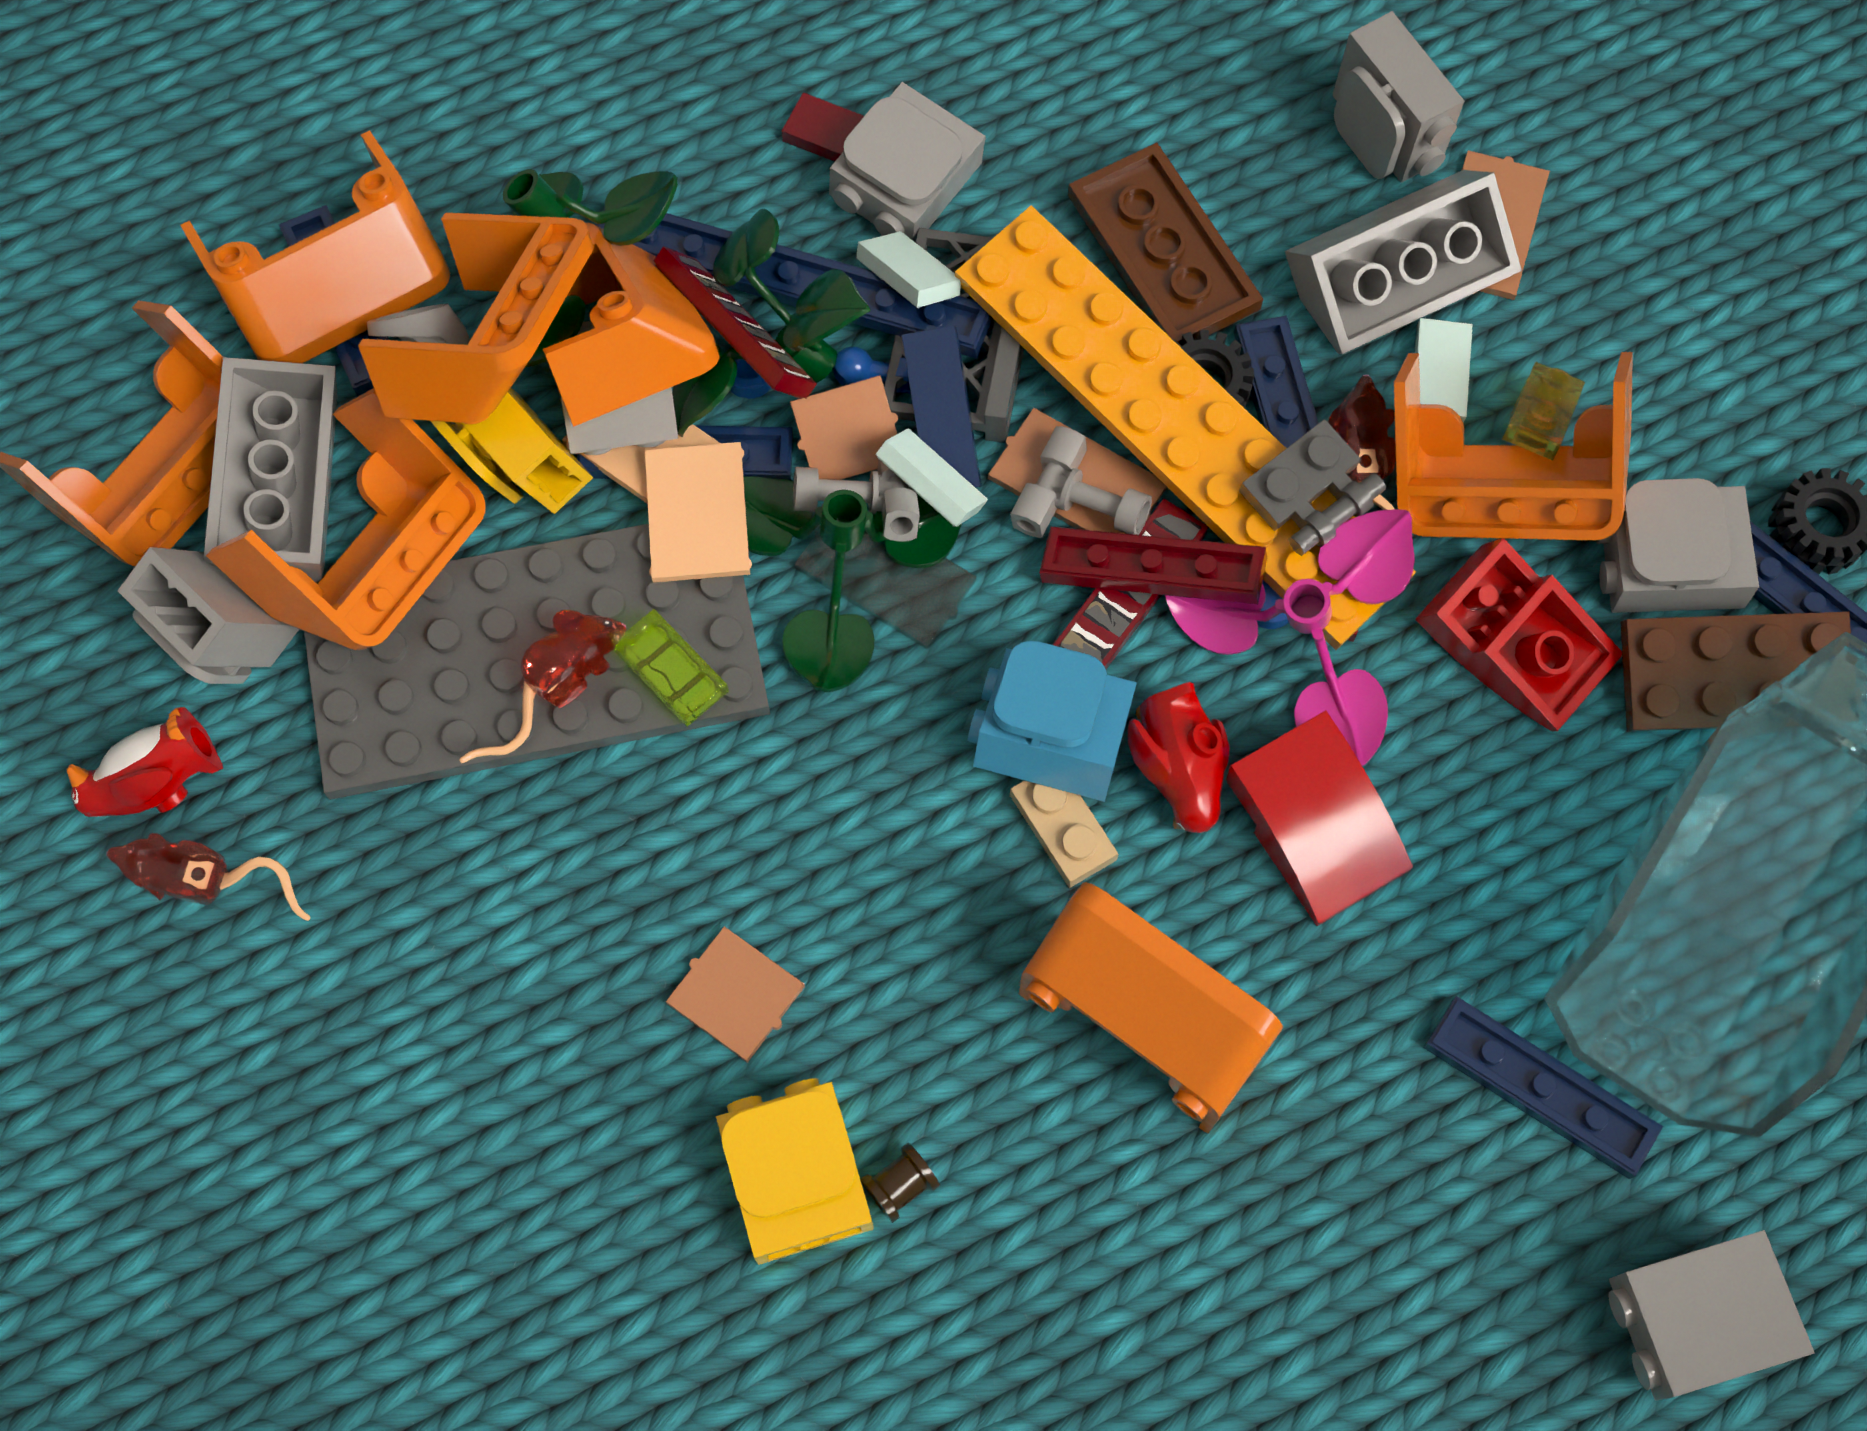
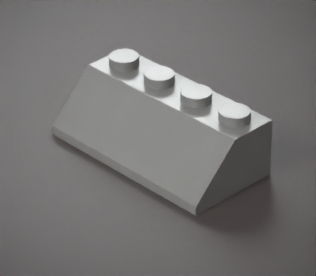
M1462 170L1285 251L1301 302L1339 354H1344L1522 271L1495 174L1493 172Z
M223 357L204 560L215 565L206 557L212 548L249 530H253L289 566L301 569L317 584L323 578L336 417L333 413L337 410L335 366Z

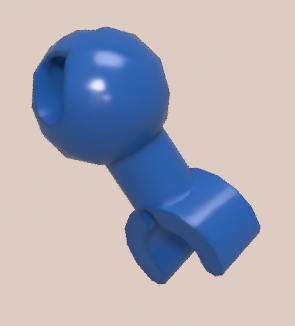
M846 347L838 352L833 372L837 381L843 386L881 375L882 382L885 384L890 362L874 361L866 350L859 347ZM900 358L895 376L903 377V380L908 383L898 388L897 392L911 394L906 359Z

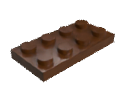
M1157 142L1069 184L1068 197L1144 313L1172 340L1175 339L1180 344L1182 334L1190 331L1193 339L1198 340L1200 330H1209L1210 335L1261 310L1263 297Z
M1849 612L1626 619L1620 622L1627 732L1857 723Z

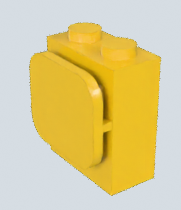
M512 388L509 389L496 410L480 423L465 424L455 422L454 424L452 422L431 421L465 462L486 483L514 504L520 501L523 495L511 480L555 514L593 479V476L573 454H570L566 446Z
M817 1078L802 1080L787 1086L784 1089L785 1096L765 1102L762 1101L761 1096L742 1098L727 1105L728 1113L716 1116L736 1197L740 1204L753 1256L758 1265L874 1230L832 1082L820 1085Z

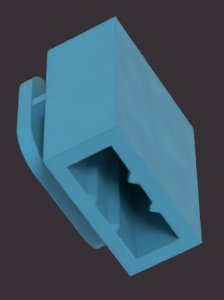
M1025 641L1016 645L1013 649L1006 648L1000 670L990 667L987 673L981 698L982 700L989 701L986 711L976 709L971 722L967 741L977 744L973 767L1105 802L1137 682L1107 675L1104 665L1091 655L1039 641Z

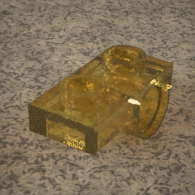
M1535 362L1512 410L1510 421L1502 440L1553 460L1562 444L1585 381L1572 377L1561 369L1550 368Z

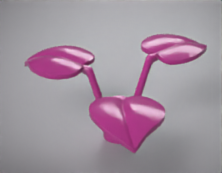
M1393 509L1370 512L1340 525L1335 529L1336 536L1320 548L1318 556L1321 571L1327 577L1338 582L1332 585L1330 582L1322 584L1314 579L1298 580L1287 589L1284 599L1276 600L1275 605L1265 611H1260L1266 599L1263 584L1258 605L1165 595L1169 609L1183 632L1200 647L1222 655L1238 654L1249 650L1254 646L1258 638L1257 621H1269L1279 614L1285 613L1289 624L1296 631L1312 634L1327 682L1310 684L1298 697L1294 709L1296 727L1327 710L1362 766L1366 765L1375 755L1381 745L1387 727L1388 705L1386 695L1377 679L1365 670L1354 669L1344 673L1339 678L1336 677L1323 629L1328 625L1332 616L1330 595L1341 594L1347 588L1351 596L1357 601L1365 604H1379L1392 600L1404 591L1412 577L1415 562L1412 517L1409 511Z

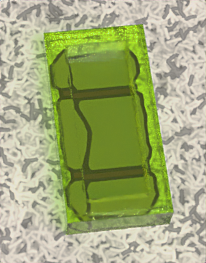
M655 609L650 611L612 643L617 655L686 727L729 692L727 683Z

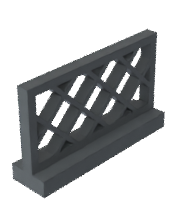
M919 228L916 244L925 251H927L928 246L950 249L957 259L946 265V267L955 273L959 267L993 238ZM966 292L961 295L962 297L973 299ZM993 319L988 329V332L993 329L991 340L986 335L982 344L988 352L987 359L970 370L963 364L966 386L968 385L979 399L976 413L970 412L973 430L984 431L985 440L1006 443L1024 348ZM896 335L884 389L891 412L897 414L898 419L915 421L913 404L895 402L897 389L908 383L903 380V377L895 376L900 358H905L902 337ZM984 375L981 386L976 379Z

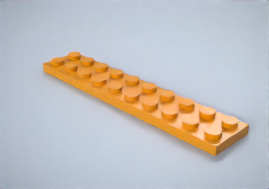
M1032 205L955 271V277L960 279L961 288L1222 541L1229 544L1266 547L1267 562L1263 580L1282 599H1284L1287 589L1294 582L1301 579H1314L1322 584L1330 582L1332 585L1338 582L1327 577L1319 567L1318 556L1321 547L1315 545L1302 556L1292 549L1288 539L1300 530L1292 519L1274 531L1239 492L1245 480L1287 448ZM1327 490L1310 504L1315 510L1323 512L1337 499ZM1347 588L1341 594L1330 595L1332 616L1328 625L1323 629L1325 640L1337 650L1386 602L1379 604L1361 603L1351 596Z

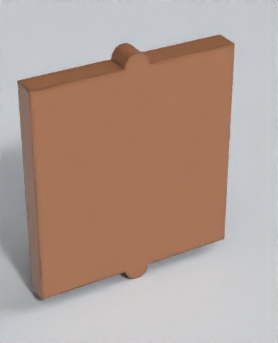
M881 375L809 395L807 399L799 398L790 401L801 438L798 440L797 446L799 449L804 450L809 468H818L819 479L842 480L878 469L879 459L875 454L887 439L897 435L894 423L898 421V416L890 410Z
M724 926L699 959H691L689 963L691 970L670 995L666 1003L748 1063L772 1030H779L782 1027V1016L804 989L805 984Z

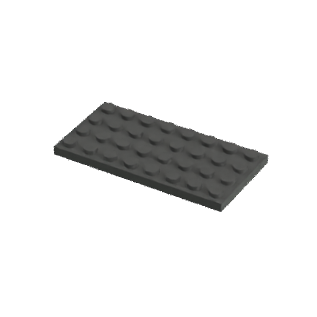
M649 524L449 561L390 635L382 643L364 650H353L304 631L324 794L329 800L769 715L768 699L743 575L653 583L652 576L649 574L651 567ZM609 620L613 623L611 627H615L618 630L616 637L611 636V627L605 626L603 621ZM649 627H658L665 630L669 634L670 641L673 644H678L693 662L701 668L702 674L710 677L717 684V699L701 709L693 719L679 717L673 711V704L660 696L647 680L641 676V671L632 668L625 660L626 647L637 640ZM560 666L566 676L548 693L539 681ZM559 674L550 676L547 683L549 685L554 684L558 680ZM525 681L535 693L532 728L529 737L520 747L509 754L481 756L461 763L459 759L472 750L504 746L516 737L522 726V701Z

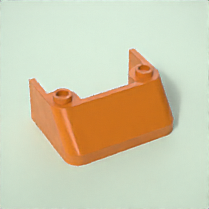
M370 130L361 134V137L376 169L365 173L353 186L352 198L359 212L263 260L254 245L238 241L226 243L208 252L190 220L180 225L258 360L302 364L368 330V321L403 312L438 294L449 282L450 270L439 246L402 177Z
M445 213L441 220L464 290L496 291L499 293L468 345L378 339L361 340L358 347L385 418L477 424L486 420L496 410L532 358L592 253L593 246L588 227L583 221L576 218Z
M585 223L588 227L593 246L592 253L567 296L577 295L584 301L585 305L598 300L597 305L590 312V320L594 329L543 349L573 427L700 376L711 370L719 360V352L713 334L694 305L655 266L656 263L653 260L656 256L633 244L625 246L611 244L604 236V229L592 223Z
M139 300L132 309L170 345L154 366L153 381L157 391L173 407L113 473L102 483L87 470L78 467H65L47 478L27 460L0 452V468L49 511L118 560L132 566L138 564L149 547L171 549L209 506L223 356L171 305Z
M1621 352L1613 381V405L1593 406L1579 416L1574 428L1573 446L1464 445V425L1457 412L1444 405L1420 404L1419 353H1408L1394 381L1397 505L1399 510L1410 512L1412 517V533L1425 537L1602 540L1613 535L1622 523L1625 510L1631 440L1633 352Z
M374 388L338 407L333 415L371 453L360 466L356 480L362 498L377 514L318 584L301 569L289 566L253 530H249L212 548L206 555L273 619L353 650H364L376 646L390 635L480 524L485 514V500L479 487L412 419L385 418Z
M1083 882L1070 898L1021 976L1019 989L1021 997L1027 1001L1031 999L1041 1008L1052 1013L1057 1007L1066 1011L1074 1007L1170 1078L1169 1086L1176 1093L1172 1098V1102L1186 1115L1200 1121L1199 1128L1207 1134L1212 1130L1283 1029L1280 1020L1267 1007L1113 896L1087 882Z

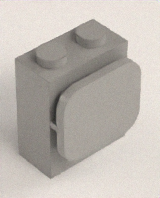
M1393 11L1349 34L1333 91V97L1337 100L1334 119L1340 135L1369 173L1377 179H1382L1393 172L1402 183L1417 174L1426 176L1432 173L1446 158L1445 152L1451 136L1457 128L1456 123L1464 104L1463 98Z
M901 82L890 97L876 102L847 136L844 142V152L830 167L829 195L833 197L836 204L844 211L851 214L858 213L873 223L881 235L884 236L901 231L916 243L918 229L930 228L981 165L986 136L904 82Z
M1700 478L1640 481L1629 490H1626L1625 510L1619 529L1608 538L1595 540L1597 544H1604L1605 561H1602L1600 565V588L1603 594L1610 595L1612 613L1741 609L1747 606L1759 588L1745 486L1717 487L1712 482Z
M149 547L118 589V592L135 608L132 615L137 624L187 673L210 684H242L252 672L250 667H271L299 631L298 628L270 617L217 566L204 560V552Z
M1765 1230L1631 1270L1609 1279L1613 1291L1609 1292L1611 1310L1618 1324L1622 1328L1627 1327L1636 1350L1632 1354L1635 1373L1641 1385L1646 1390L1651 1389L1655 1401L1683 1395L1815 1353Z

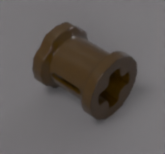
M910 1143L901 1147L902 1155L874 1177L866 1174L860 1179L871 1198L891 1223L900 1218V1209L926 1189L934 1192L940 1187V1183L932 1170Z

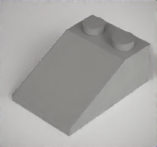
M591 321L583 322L577 335L594 329ZM671 387L574 427L562 401L570 454L600 455L607 453L612 448L631 445L655 447L661 445L666 440L678 439Z

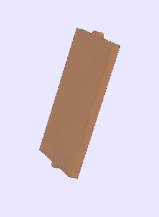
M1468 150L1462 170L1493 172L1495 174L1522 269L1521 272L1480 291L1515 300L1550 171L1514 162V159L1510 156L1501 159Z
M1033 408L1015 436H1008L1006 438V449L988 473V479L1020 496L1026 483H1037L1043 471L1040 456L1055 427H1070ZM1086 437L1087 451L1078 467L1083 473L1082 482L1121 497L1124 496L1129 488L1150 495L1152 497V504L1148 520L1151 516L1150 513L1167 489V486L1154 474ZM1074 503L1068 511L1057 508L1053 515L1076 529L1127 534L1114 528L1115 517Z

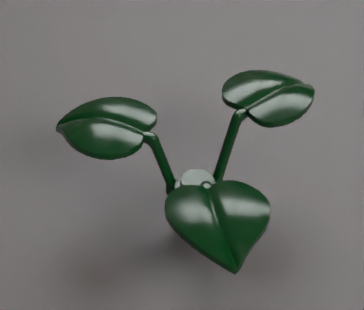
M526 169L518 172L507 183L503 191V200L513 210V215L570 218L576 212L597 224H605L603 231L605 238L613 245L625 246L646 238L660 224L675 195L678 177L672 172L659 171L643 173L628 178L608 193L605 199V211L597 212L580 204L583 196V183L576 175L569 172L538 174L535 170ZM570 295L565 298L535 353L525 367L546 362L547 359L543 352L544 348L578 334L585 316V303L579 296Z
M760 209L752 216L750 221L736 229L724 242L713 264L714 278L721 285L729 287L746 276L750 284L786 324L778 333L775 341L818 383L829 375L836 364L837 358L836 349L823 339L871 310L859 294L852 279L842 270L833 269L820 275L805 288L797 300L796 313L791 315L759 279L755 267L771 257L779 239V225L776 217L767 209ZM716 344L719 352L717 364L708 372L673 387L672 395L677 432L681 437H683L690 425L711 412L726 397L734 385L737 375V363L735 360L745 359L733 347L724 352Z
M756 476L744 477L748 548L750 552L762 556L780 555L789 548L793 537L804 540L819 525L820 536L823 542L835 551L829 614L820 610H807L797 614L788 622L784 630L782 647L789 666L815 690L833 692L843 689L855 682L867 669L873 656L875 641L873 630L868 620L863 616L857 614L839 615L845 553L856 548L862 542L864 531H866L873 542L885 541V551L894 562L912 568H926L940 563L949 555L954 548L962 524L957 527L953 526L917 494L920 514L917 538L909 541H893L884 537L881 511H877L875 515L867 511L865 500L854 491L842 489L830 493L825 498L822 507H816L815 514L812 517L813 512L793 510V481Z

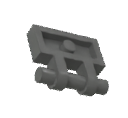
M1324 419L1245 480L1239 492L1274 531L1290 519L1296 523L1300 530L1293 534L1288 541L1292 549L1302 556L1315 545L1322 547L1336 536L1335 529L1349 518L1361 516L1373 507V499L1384 492L1386 486L1381 477L1376 473H1371L1360 483L1350 479L1347 474L1358 466L1361 459ZM1327 490L1337 499L1323 512L1315 510L1310 504Z

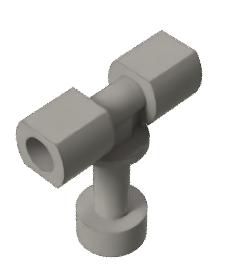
M1056 426L1040 456L1043 471L1037 483H1026L1010 515L1015 529L1027 535L1042 538L1057 508L1068 511L1074 503L1115 517L1114 528L1127 534L1139 535L1148 518L1152 497L1131 488L1121 497L1083 483V473L1078 467L1087 451L1086 437L1073 429Z
M878 460L877 471H871L869 481L819 479L818 468L795 467L793 483L794 511L815 512L818 501H824L830 493L842 489L851 490L863 497L865 502L868 503L869 512L873 515L877 511H881L884 537L893 541H909L917 538L920 517L917 493L882 461Z

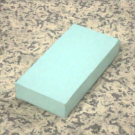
M901 231L858 242L857 259L917 308L960 296L961 282L960 279L955 277V273Z
M1420 318L1416 328L1415 353H1419L1420 404L1447 406L1457 412L1464 423L1467 417L1473 324Z
M909 428L887 439L875 454L880 461L953 526L957 527L977 514L988 500Z

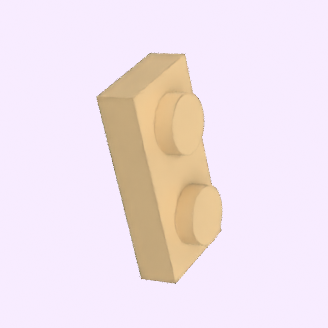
M1023 781L1010 789V797L1069 888L1117 861L1118 852L1081 795L1029 781Z

